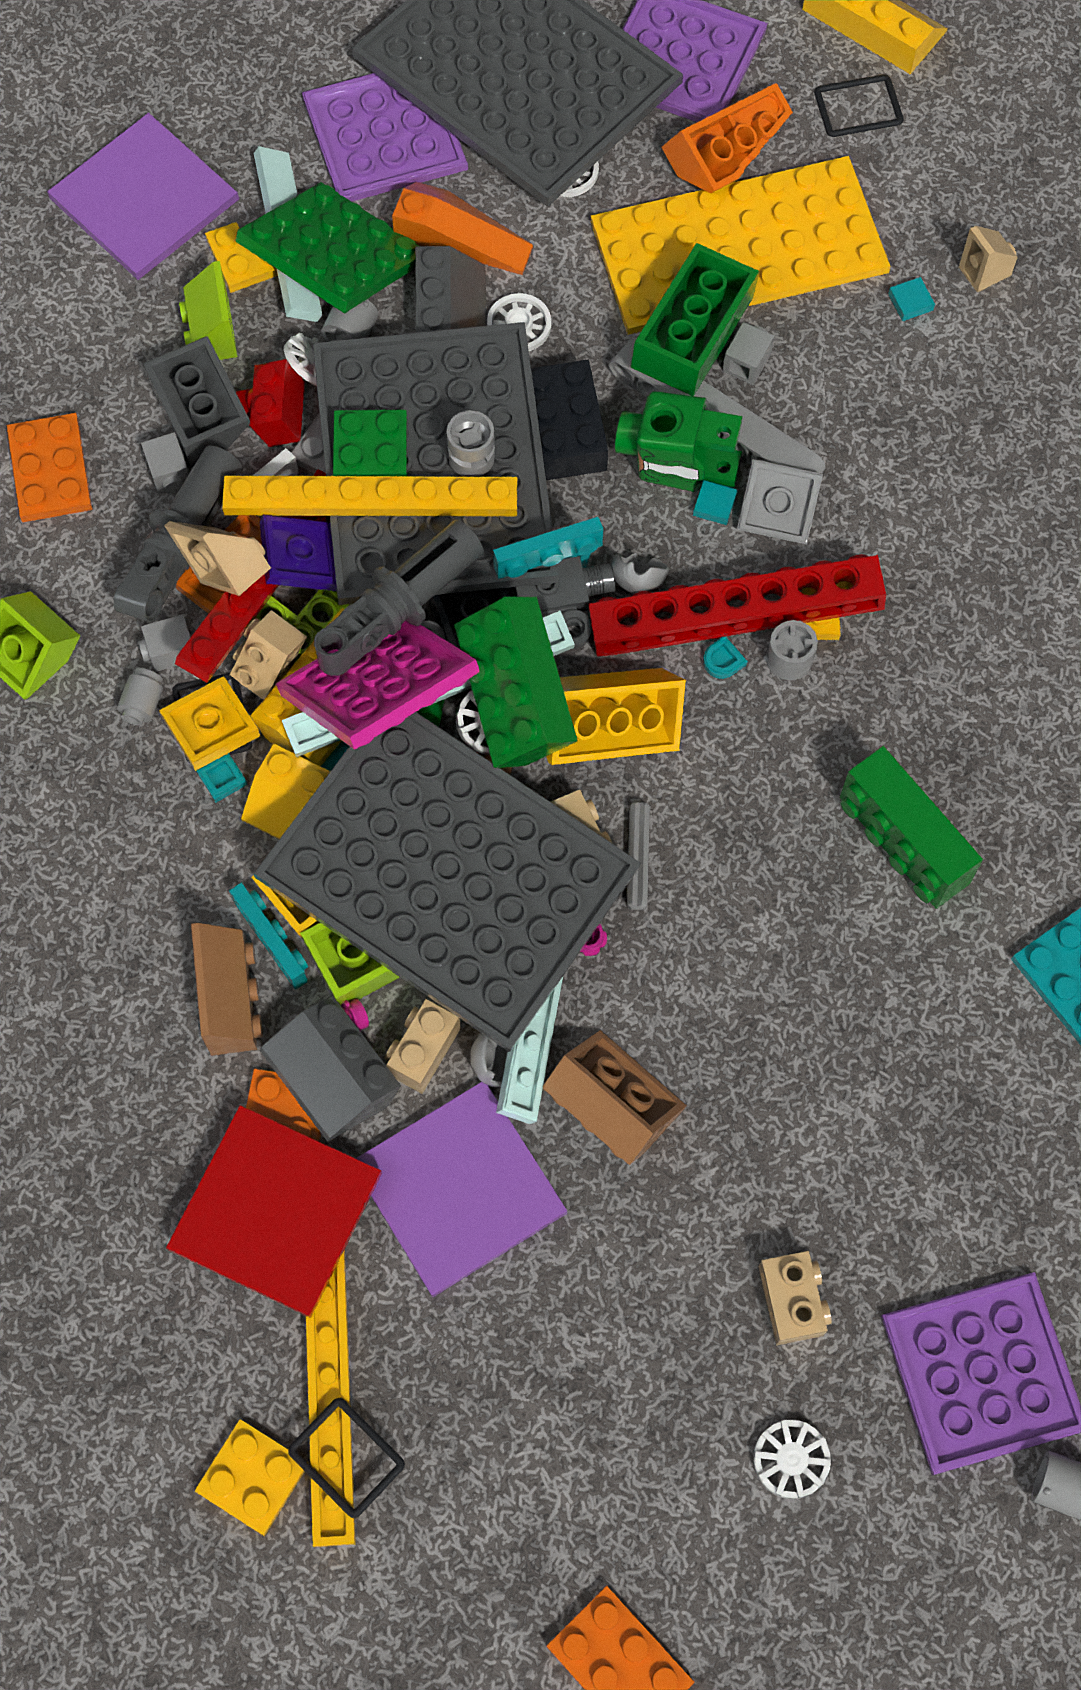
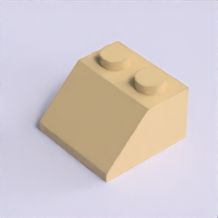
M169 521L164 525L201 584L240 596L271 569L264 557L266 552L263 546L253 537L248 538L232 531L228 532L214 527Z

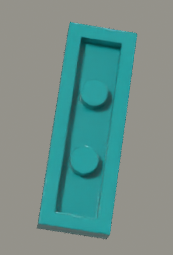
M599 517L494 549L493 567L498 579L507 576L510 578L519 577L529 569L542 565L546 567L560 563L564 558L576 554L588 555L603 545L604 529Z
M242 882L230 889L229 893L234 904L293 988L296 990L307 983L308 980L304 971L308 968L306 961L297 949L290 952L283 940L288 938L285 931L276 919L269 922L262 911L267 907L256 890L248 892Z

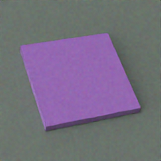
M637 0L623 30L683 74L682 83L656 108L699 122L731 105L767 30L768 23L702 0Z
M375 73L302 92V98L333 187L339 195L344 196L351 202L407 187L415 182L421 183L468 170V163L458 137Z
M150 113L143 116L47 191L49 198L137 280L142 278L239 200L237 191Z
M482 1082L356 1158L382 1171V1175L371 1197L432 1298L567 1214V1209L509 1118L496 1113L498 1101L488 1085Z
M1035 1272L881 1316L932 1476L1081 1433V1405Z

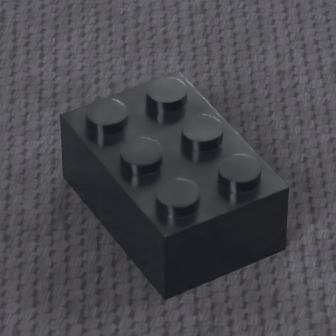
M589 359L531 368L546 480L607 471L608 447Z

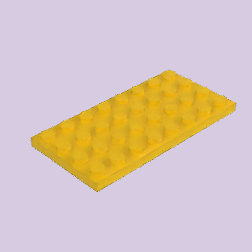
M849 156L733 182L712 194L705 190H699L591 215V225L627 335L642 331L696 243L759 271L754 297L749 306L887 274L891 267Z

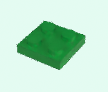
M334 410L333 476H407V410Z

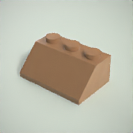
M202 923L191 924L200 1030L206 1047L211 1056L257 1050L256 1038L263 1037V1028L260 1014L254 1015L253 1001H259L257 978H250L249 965L256 964L253 941L247 942L241 929Z
M601 1030L565 1054L543 1085V1089L552 1096V1099L558 1105L568 1110L581 1122L587 1131L594 1133L610 1148L615 1156L623 1159L629 1165L651 1147L687 1106Z

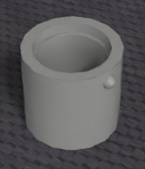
M368 299L345 314L333 306L321 329L322 336L327 342L368 338L379 316L378 310Z
M790 620L776 626L771 634L767 655L764 656V660L767 661L768 667L773 674L785 680H796L807 675L812 668L814 660L817 659L818 639L816 633L809 625L802 621Z
M1049 1450L1046 1451L1037 1471L1031 1501L1081 1520V1462Z

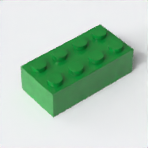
M696 243L637 337L634 344L631 368L694 396L752 301L759 271Z
M504 597L454 624L461 650L475 658L479 667V673L469 678L494 768L527 766L578 742L537 597Z
M884 746L848 771L840 795L842 800L840 803L844 812L852 819L858 818L866 828L865 834L874 846H882L890 855L889 862L894 870L900 875L906 874L915 884L913 889L921 901L926 904L930 902L935 909H938L972 882L983 858Z

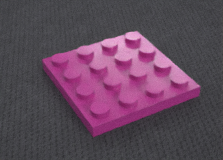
M405 621L396 634H389L374 650L365 654L344 674L331 676L324 673L319 667L318 659L282 679L276 685L283 698L355 750L360 746L369 744L374 737L392 726L401 724L405 718L419 709L433 704L437 698L448 691L465 684L469 678L479 673V667L475 658L424 626H414ZM331 650L327 653H334L339 650Z

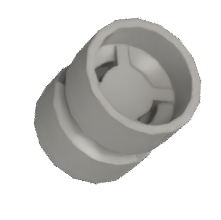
M468 410L453 416L448 423L446 431L450 466L463 477H479L484 475L494 465L495 460L493 423L486 415L479 411Z

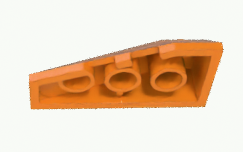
M775 83L681 130L661 148L677 177L712 194L740 178L750 162L761 152L760 150L793 112L778 84Z
M415 182L403 188L392 215L393 231L411 238L419 246H451L482 264L523 275L533 249L531 243L450 191L420 182Z

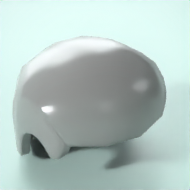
M632 553L625 558L620 554H615L610 563L616 583L622 589L632 594L640 591L656 592L670 571L667 564L658 558H652L646 564L640 563L637 559V553Z
M480 1033L471 1047V1068L482 1083L493 1087H501L508 1051Z

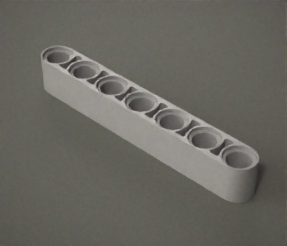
M630 338L608 365L614 377L618 379L622 377L625 379L623 381L625 384L645 397L653 391L689 395L631 368L634 344L637 338ZM703 380L694 396L706 398L707 410L742 416V425L736 450L742 451L741 459L752 465V460L757 459L823 473L826 469L824 461L815 452ZM720 432L717 436L719 438L725 439L728 438L730 434L727 432Z

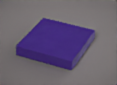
M263 515L260 520L261 540L266 552L264 557L271 567L265 573L266 584L336 591L337 584L331 523Z

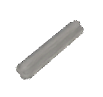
M643 802L631 803L629 810L628 855L641 863L627 884V908L630 910H645L647 908L650 806Z

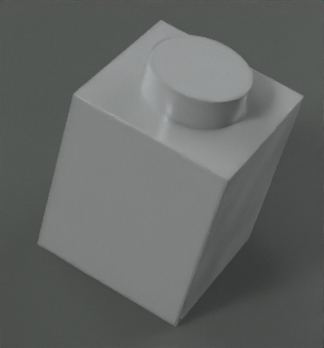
M743 322L725 353L723 372L754 385L772 353L775 335L768 333L760 326H752Z
M175 432L141 442L157 493L166 492L172 494L179 492L189 472Z
M184 614L141 626L144 640L138 641L144 662L151 660L155 672L177 666L175 664L176 657L191 638Z

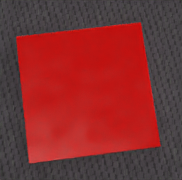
M240 1105L166 1249L311 1318L382 1175V1171Z

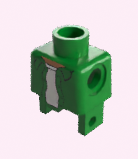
M653 391L647 396L643 414L622 411L617 427L615 452L637 456L638 475L645 482L691 492L695 490L696 481L703 482V480L735 487L742 457V451L736 450L742 425V416L707 410L706 398ZM720 432H727L730 434V436L725 439L719 438L717 435ZM722 466L730 469L727 473L717 471Z

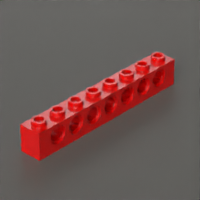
M859 554L845 561L832 563L831 561L824 560L816 562L809 567L797 569L795 567H783L774 573L762 575L759 573H747L738 579L726 581L723 579H712L702 585L691 587L676 585L667 591L655 593L640 591L631 597L620 599L605 597L599 599L596 603H590L589 610L597 657L773 629L779 624L790 620L809 623L885 610L886 591L878 555L868 556ZM849 582L853 586L848 589H842L836 586V584ZM804 588H813L817 592L812 595H805L800 591ZM768 594H777L781 598L776 601H768L764 597ZM732 600H741L744 602V604L740 607H731L728 605V603ZM697 606H705L708 608V610L704 613H695L692 611V609ZM661 612L673 614L670 618L664 620L656 617ZM625 618L637 620L629 626L620 623Z

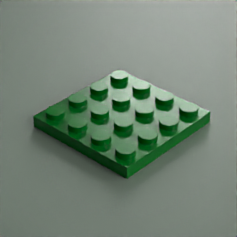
M322 182L238 229L236 236L237 243L344 314L415 269L416 247H421L411 238L394 232L393 228L385 221L371 215L362 209L359 204L339 195L334 188Z

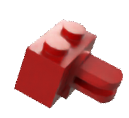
M286 359L254 365L253 388L236 391L250 420V427L268 447L301 441L305 381Z

